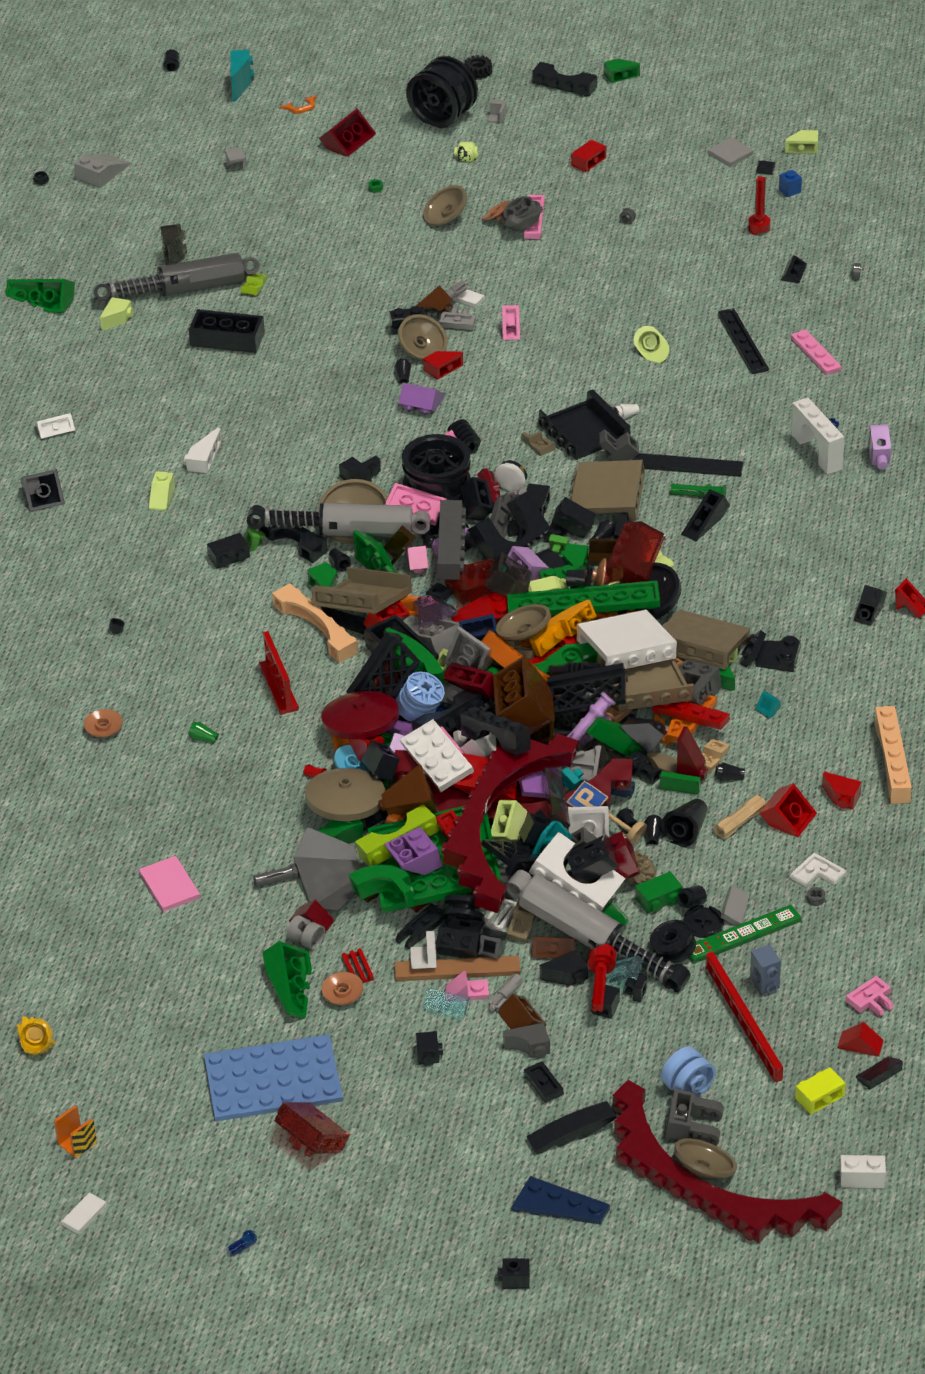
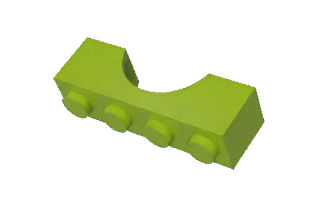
M425 805L417 807L406 813L407 821L400 830L384 835L371 832L355 841L359 857L368 866L378 865L393 856L385 847V843L419 827L423 829L428 837L439 832L436 816Z

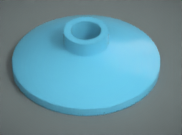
M351 745L341 746L335 752L334 762L337 768H353L369 772L366 769L367 766L358 760Z

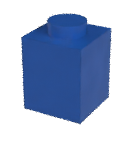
M794 170L779 174V190L787 197L801 193L802 177Z

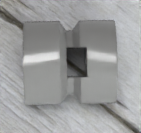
M297 915L291 920L286 936L288 940L314 951L317 947L312 946L311 943L321 944L325 936V928Z

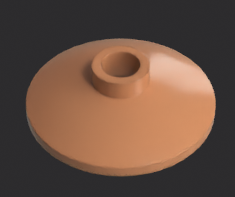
M507 200L494 206L489 210V214L483 216L482 219L492 220L496 218V220H501L505 207L511 201Z
M606 558L602 559L597 570H592L591 581H595V586L604 585Z
M110 709L94 711L84 720L86 732L95 737L114 735L123 725L121 715Z
M350 972L332 974L322 984L324 998L335 1005L353 1003L363 993L362 980Z

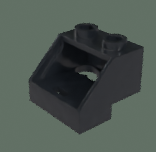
M606 834L570 851L567 857L572 874L580 883L584 884L618 868L612 842Z
M445 916L438 930L435 945L437 954L459 958H479L480 937L487 929L486 922Z

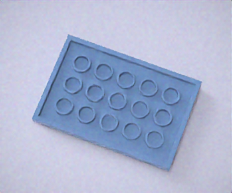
M330 1034L204 1054L215 1121L343 1101Z

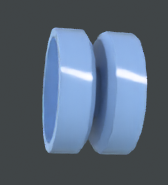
M691 1046L683 1047L676 1051L667 1060L661 1071V1081L670 1090L674 1091L675 1088L694 1092L696 1097L709 1089L716 1076L714 1065L706 1058H703L701 1053Z

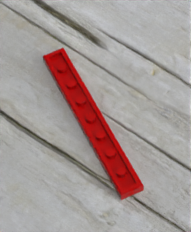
M714 952L706 953V969L774 1082L782 1081V1064Z

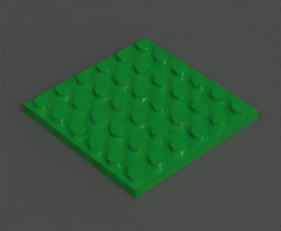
M463 806L440 812H435L433 814L437 817L443 813L453 810L457 817L458 815L462 816ZM487 812L480 826L481 843L483 839H493ZM407 819L368 828V834L371 832L382 835L394 833L405 825ZM439 828V832L429 836V838L438 848L442 863L443 854H441V849L444 842L448 843V840ZM482 846L485 858L492 872L502 884L497 857ZM393 857L378 864L391 865L402 869ZM442 863L441 868L426 875L404 870L409 874L415 896H413L414 906L443 900L446 895L474 893V889L459 885L458 868ZM379 892L383 913L407 908L396 894Z

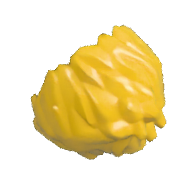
M23 1016L21 1025L17 1024L18 1037L24 1052L30 1055H41L44 1052H48L49 1048L55 1045L53 1030L43 1019H34L33 1017L28 1019L26 1016Z

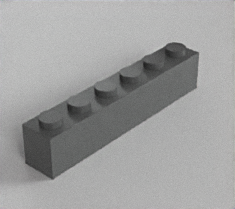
M440 500L437 579L460 580V572H464L466 508H462V500Z

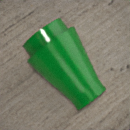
M194 721L188 735L193 740L214 744L215 740L218 739L219 733L214 732L200 721L198 723Z

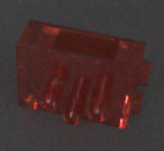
M493 559L464 565V572H460V580L445 579V585L452 589V594L460 604L465 605L486 594L503 591L508 593L510 579Z
M283 1102L274 1119L278 1125L291 1134L288 1141L293 1144L292 1148L299 1151L302 1145L307 1147L304 1152L307 1157H312L313 1153H340L350 1137L348 1132L310 1102Z

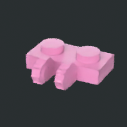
M875 976L846 995V1002L859 1013L869 1008L880 1017L884 1014V1011L877 1003L878 1001L888 1011L893 1008V1003L886 997L891 993V987L878 976Z

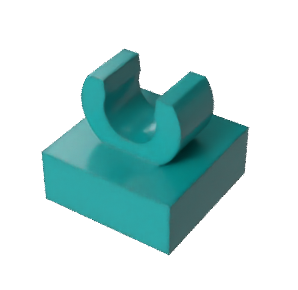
M766 691L762 692L755 709L772 718L779 711L782 703H780L781 700Z
M567 767L561 772L560 783L569 792L580 786V782L583 781L581 776L584 773L579 768L572 772Z

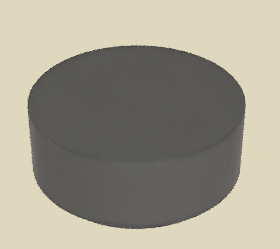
M853 263L852 280H859L861 264Z

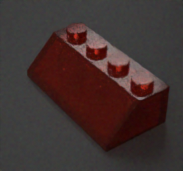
M642 521L624 523L605 568L611 583L617 581L620 584L647 582L664 541L665 534Z

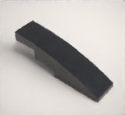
M604 1101L565 1115L526 1137L538 1155L556 1144L558 1147H561L577 1137L580 1140L587 1138L617 1119V1116L608 1101Z

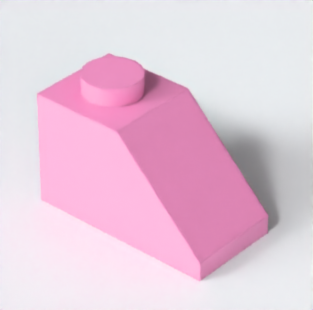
M426 546L411 547L405 550L409 571H413L414 574L425 573L424 569L429 568Z

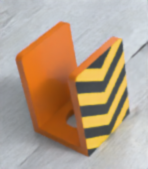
M73 1106L54 1120L57 1143L75 1159L97 1144L94 1121L90 1119L81 1125L77 1106Z

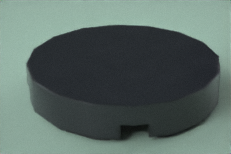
M704 905L692 907L686 911L683 921L689 924L693 935L699 938H707L722 931L724 926V919L721 918L722 913L712 906H709V908L704 907Z

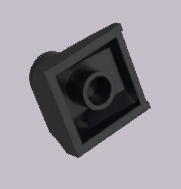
M786 636L781 641L764 640L757 657L756 667L794 672L801 643L793 636Z

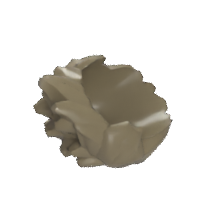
M637 850L635 856L640 874L627 879L626 882L630 884H640L656 877V868L652 860Z

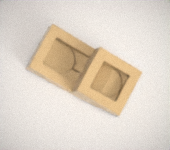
M712 738L704 746L702 754L706 760L708 774L713 772L717 763L719 764L730 748L729 744Z

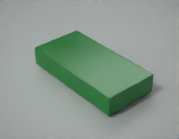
M662 771L660 775V789L699 795L701 777Z

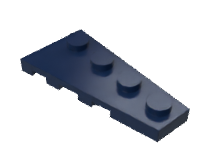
M532 1176L528 1178L511 1207L513 1212H529L534 1215H549L554 1218H569L574 1221L602 1224L610 1210V1204Z

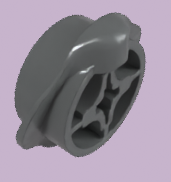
M529 196L518 197L505 207L501 220L504 225L511 227L514 231H523L538 221L543 208L538 201H534Z

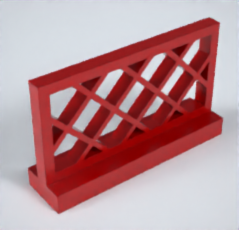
M269 631L263 632L265 661L259 662V667L280 715L299 711V706L290 688V679Z

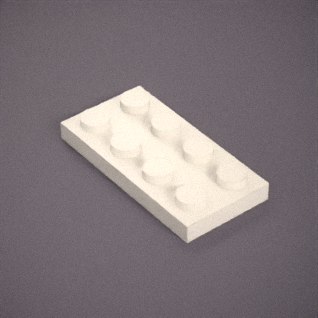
M433 719L400 739L403 747L418 765H422L426 775L440 792L474 772L472 765Z

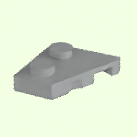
M595 746L594 749L585 752L583 750L577 752L571 767H558V778L561 779V772L567 767L572 772L579 768L584 773L581 776L583 778L582 782H587L598 774L601 746Z

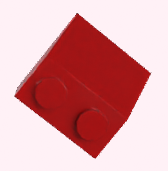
M792 783L777 789L759 814L770 827L799 837L817 812L796 785Z

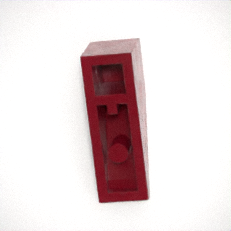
M451 662L444 674L445 681L464 690L469 689L482 692L483 698L495 700L494 674L492 672Z
M684 726L677 739V774L701 777V783L702 780H706L708 775L706 760L689 728Z

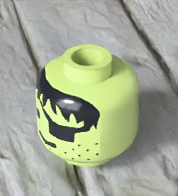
M459 142L458 147H455L454 155L458 157V161L473 162L478 158V146H475L474 142Z

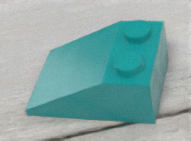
M249 49L230 50L233 102L238 100L251 84V78H254V69L250 67V65H253V55L250 56Z

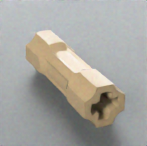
M758 794L752 796L744 802L742 807L714 825V833L722 839H727L750 818L757 816L766 805V801Z

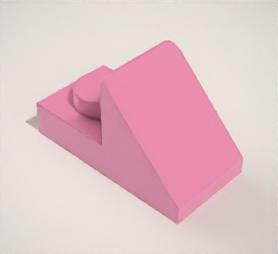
M519 305L502 306L503 340L520 339Z
M466 970L446 985L447 1002L489 999L487 979L467 981Z

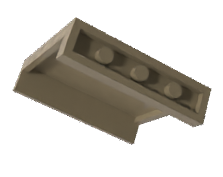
M643 460L579 462L578 469L574 472L575 481L572 482L573 493H570V500L593 513L628 512L629 520L637 521L645 477Z
M347 567L348 579L334 587L317 585L311 587L314 606L375 614L412 593L411 575L353 567Z
M679 610L663 626L677 641L676 657L717 666L724 670L728 668L730 655L740 644L747 645L746 641L750 635V628L684 610Z
M598 654L597 664L603 667L606 661ZM674 659L626 669L628 675V682H626V704L616 705L618 711L689 701L692 700L694 685L686 683ZM616 693L612 699L621 698V695Z

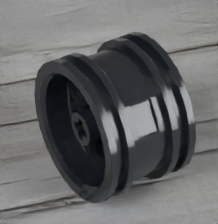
M439 56L427 64L424 70L410 79L406 87V97L411 110L423 123L442 129L453 124L461 114L475 104L478 97V86L474 75L465 64L450 56Z
M431 434L414 439L405 446L402 452V469L405 474L403 485L446 498L447 500H462L463 503L461 488L471 479L469 473L471 460L468 446L460 439L445 434Z

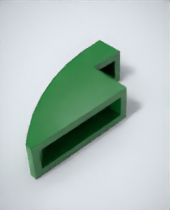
M390 628L385 629V634L386 632L400 634L403 638L402 642L421 661L414 673L427 672L432 674L444 686V672L435 657L424 646L403 633ZM399 646L395 650V656H400ZM406 658V668H409L413 661L410 658ZM401 659L395 660L397 670L401 669Z

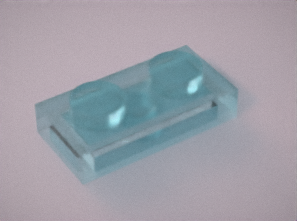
M637 955L616 961L615 969L611 973L606 974V983L619 982L623 979L637 976L643 960Z
M428 988L423 1008L464 1019L470 998Z

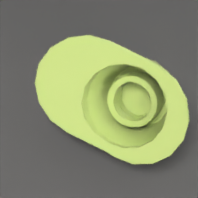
M643 326L636 331L634 345L646 360L661 363L668 357L669 345L657 329L651 326Z

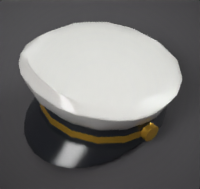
M511 460L501 463L495 471L496 481L506 491L523 489L528 476L523 466Z

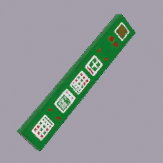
M788 905L696 941V949L689 956V959L693 964L706 959V953L713 951L715 955L721 954L801 922L802 917L792 905Z

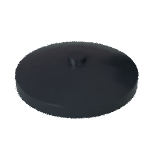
M657 562L634 566L626 570L614 581H618L620 584L658 581L660 607L634 610L635 612L647 610L656 620L667 614L675 606L682 589L680 579L675 570L666 564ZM619 610L618 615H623L628 610Z

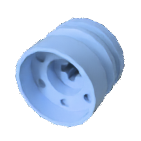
M427 672L411 674L396 698L399 714L404 719L412 722L425 713H435L445 694L441 681Z

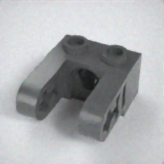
M685 660L679 667L686 683L694 685L692 700H689L690 703L703 704L710 695L713 696L722 686L720 670L717 666Z
M674 1088L669 1107L665 1138L677 1141L691 1138L702 1140L715 1146L718 1145L720 1139V1130L718 1128L691 1121L692 1118L721 1120L724 1110L723 1104L715 1100L696 1097L694 1092Z

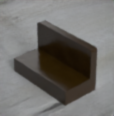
M403 525L384 546V549L394 557L391 561L392 565L416 538Z
M590 538L588 563H594L595 566H598L602 559L606 558V566L625 567L626 540Z

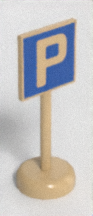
M584 781L566 803L571 807L602 806L608 799V796ZM609 813L610 820L628 831L626 837L634 846L642 838L647 825L639 821L631 828Z

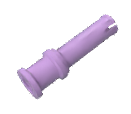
M602 692L601 697L594 705H590V711L567 737L580 740L597 717L603 718L605 716L604 713L609 707L616 704L615 701Z

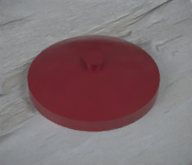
M376 691L349 693L334 699L325 706L321 714L323 728L329 734L342 739H364L377 736L396 724L399 719V706L393 697L385 693Z

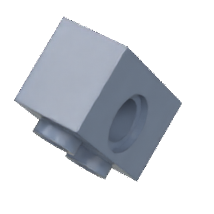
M769 944L751 950L750 979L760 994L775 992L780 988L781 960Z

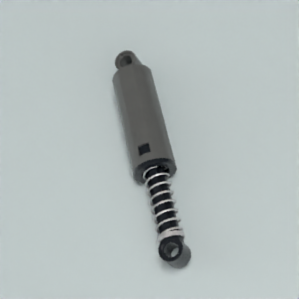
M232 253L158 266L156 276L150 274L149 277L144 275L143 278H139L137 276L136 279L130 278L128 281L123 279L122 282L117 280L116 283L112 281L106 284L99 283L94 286L93 295L96 299L105 301L112 297L115 298V296L116 298L121 295L125 297L127 294L131 296L132 293L138 295V292H143L144 294L145 291H150L151 293V290L156 289L158 291L160 289L162 297L237 284L244 282L245 274L256 273L260 268V264L253 257L242 259L239 253ZM248 261L254 263L252 270H248L246 267ZM101 287L106 289V294L103 297L98 295V289Z

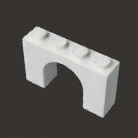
M809 398L793 402L791 435L799 444L817 439L819 447L818 465L826 474L842 470L845 437Z
M558 832L535 860L529 873L533 876L538 874L602 912L618 892L626 878L614 870L602 875L598 881L591 884L580 883L571 878L565 871L563 861L567 858L575 843Z

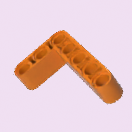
M491 630L487 632L481 641L491 648V657L504 668L523 657ZM534 666L548 684L549 675Z

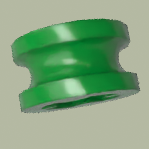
M374 179L369 181L370 192L379 193L383 190V182L381 180Z

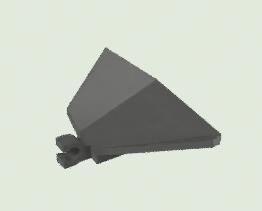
M307 827L293 857L301 884L309 902L316 899L327 912L338 913L356 894L352 889L348 874L368 866L365 862L359 864L355 846Z

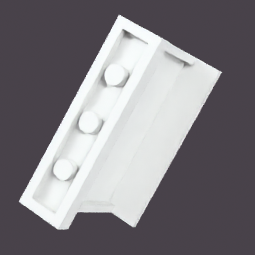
M647 610L577 624V641L580 644L588 642L606 661L605 666L623 663L625 669L676 658L677 641Z

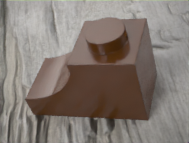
M439 285L416 306L423 307L424 312L437 311L442 314V312H449L453 308L454 302Z

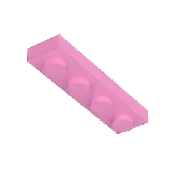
M528 195L534 201L540 203L543 211L538 221L530 228L524 230V239H541L545 195Z
M806 329L791 334V339L826 375L841 371L842 366Z

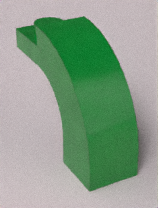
M372 865L348 874L352 889L361 900L375 893L391 892L396 894L407 908L415 905L413 899L415 892L410 876L398 867Z

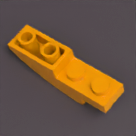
M585 600L557 614L549 620L547 626L540 633L530 639L536 656L542 657L564 637H572L577 633V624L589 622L597 616L590 600Z

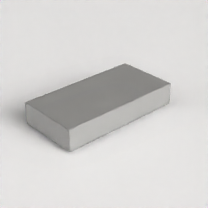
M732 885L728 889L721 918L735 926L740 925L749 894Z

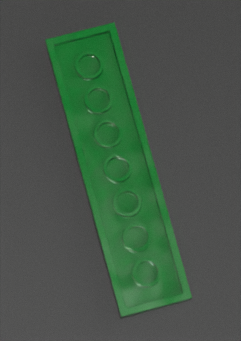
M658 581L507 594L508 613L523 606L540 604L548 607L552 617L585 600L591 601L595 613L616 612L619 610L633 611L642 608L653 609L660 607Z

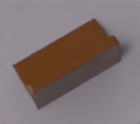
M534 936L532 958H557L572 952L575 948L576 939L572 937Z
M513 993L498 1011V1014L510 1029L539 1023L547 1025L525 997Z

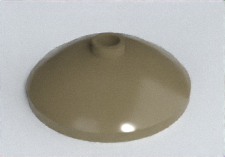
M452 185L435 193L424 208L423 216L426 222L433 226H441L456 219L466 206V191L461 186Z
M421 314L411 315L404 319L399 326L398 339L402 348L410 356L423 361V358L435 351H445L447 348L448 339L444 328L429 316Z
M540 604L527 605L506 614L497 623V635L508 641L530 639L547 626L551 613L548 607Z
M684 1138L678 1140L674 1146V1152L678 1160L686 1169L699 1178L724 1179L733 1176L737 1170V1163L734 1158L711 1143L698 1139Z

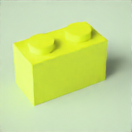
M829 1067L796 1085L795 1099L810 1114H813L844 1097L846 1083Z

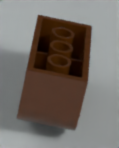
M525 655L493 675L497 716L506 717L508 720L520 722L522 725L530 727V736L555 720L551 690L545 679Z

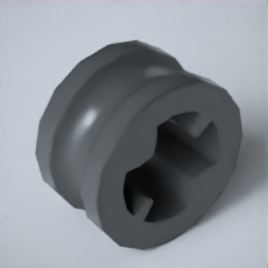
M625 208L619 216L620 221L632 224L636 218V213L631 208Z
M819 887L810 888L807 892L808 903L814 906L822 905L825 902V891Z

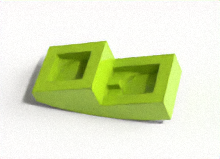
M249 274L247 282L241 286V293L259 294L268 275Z

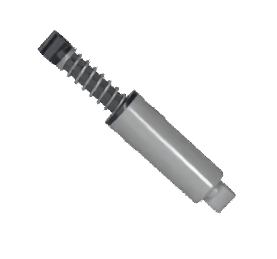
M320 503L318 512H313V509L311 511H306V509L298 511V508L296 511H291V509L284 511L283 508L282 510H276V508L270 510L269 507L264 509L260 505H254L249 509L246 521L252 529H259L263 525L265 527L277 525L278 528L281 525H284L285 528L288 525H291L292 528L295 526H299V528L306 526L307 529L310 526H313L314 529L319 526L320 536L353 537V531L358 530L372 537L392 538L402 525L411 533L412 530L420 535L427 533L431 518L429 513L423 510L413 514V509L410 505ZM253 515H258L260 519H255ZM420 520H421V521H424L425 523H424V524H419V523H417V521H420Z
M518 870L506 883L507 893L519 899V905L592 950L604 944L611 945L618 952L619 957L624 956L627 962L632 961L633 966L639 965L640 970L646 969L647 974L653 973L654 978H659V981L663 983L665 988L669 990L671 988L674 992L678 993L691 977L690 971L684 965H673L671 961L666 963L663 961V957L659 959L655 956L656 953L653 955L649 953V948L644 950L641 948L642 944L637 946L634 944L635 940L631 942L627 940L628 936L622 937L625 929L623 924L538 874L531 877L526 871Z

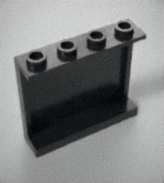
M593 389L587 391L586 401L548 416L542 410H539V426L541 428L544 427L548 435L554 437L560 447L563 446L568 456H572L575 460L603 450L599 444V433L604 429L615 439H618L626 432L630 434L631 426Z

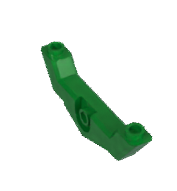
M589 643L565 644L544 659V661L534 664V666L549 675V673H552L548 672L550 665H565L568 662L596 663L598 652Z

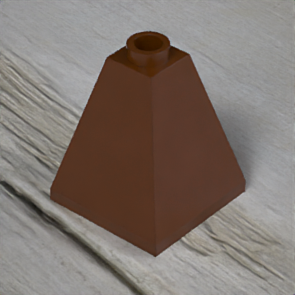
M422 765L416 766L382 793V799L379 800L382 811H387L388 815H407L406 813L421 805H425L432 813L438 812L429 779Z

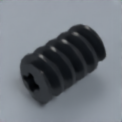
M460 419L452 423L447 431L452 430L455 437L468 446L470 455L476 453L481 439L468 421Z

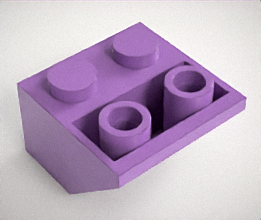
M421 827L385 843L387 850L404 870L426 875L442 867L438 848Z

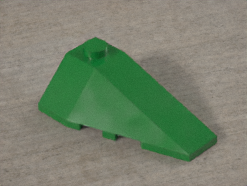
M7 279V297L20 302H30V306H40L44 308L43 311L49 313H64L74 300L75 282L67 279Z
M358 530L353 531L354 554L361 564L369 570L397 573L381 542Z
M278 941L262 952L265 971L287 1014L299 1019H305L308 998L304 994V989H310V983L305 981L306 975H311L312 973L309 951Z

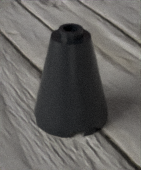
M693 799L668 812L661 820V830L664 837L667 836L670 840H673L670 843L681 847H689L699 836L708 812L706 803L701 799Z

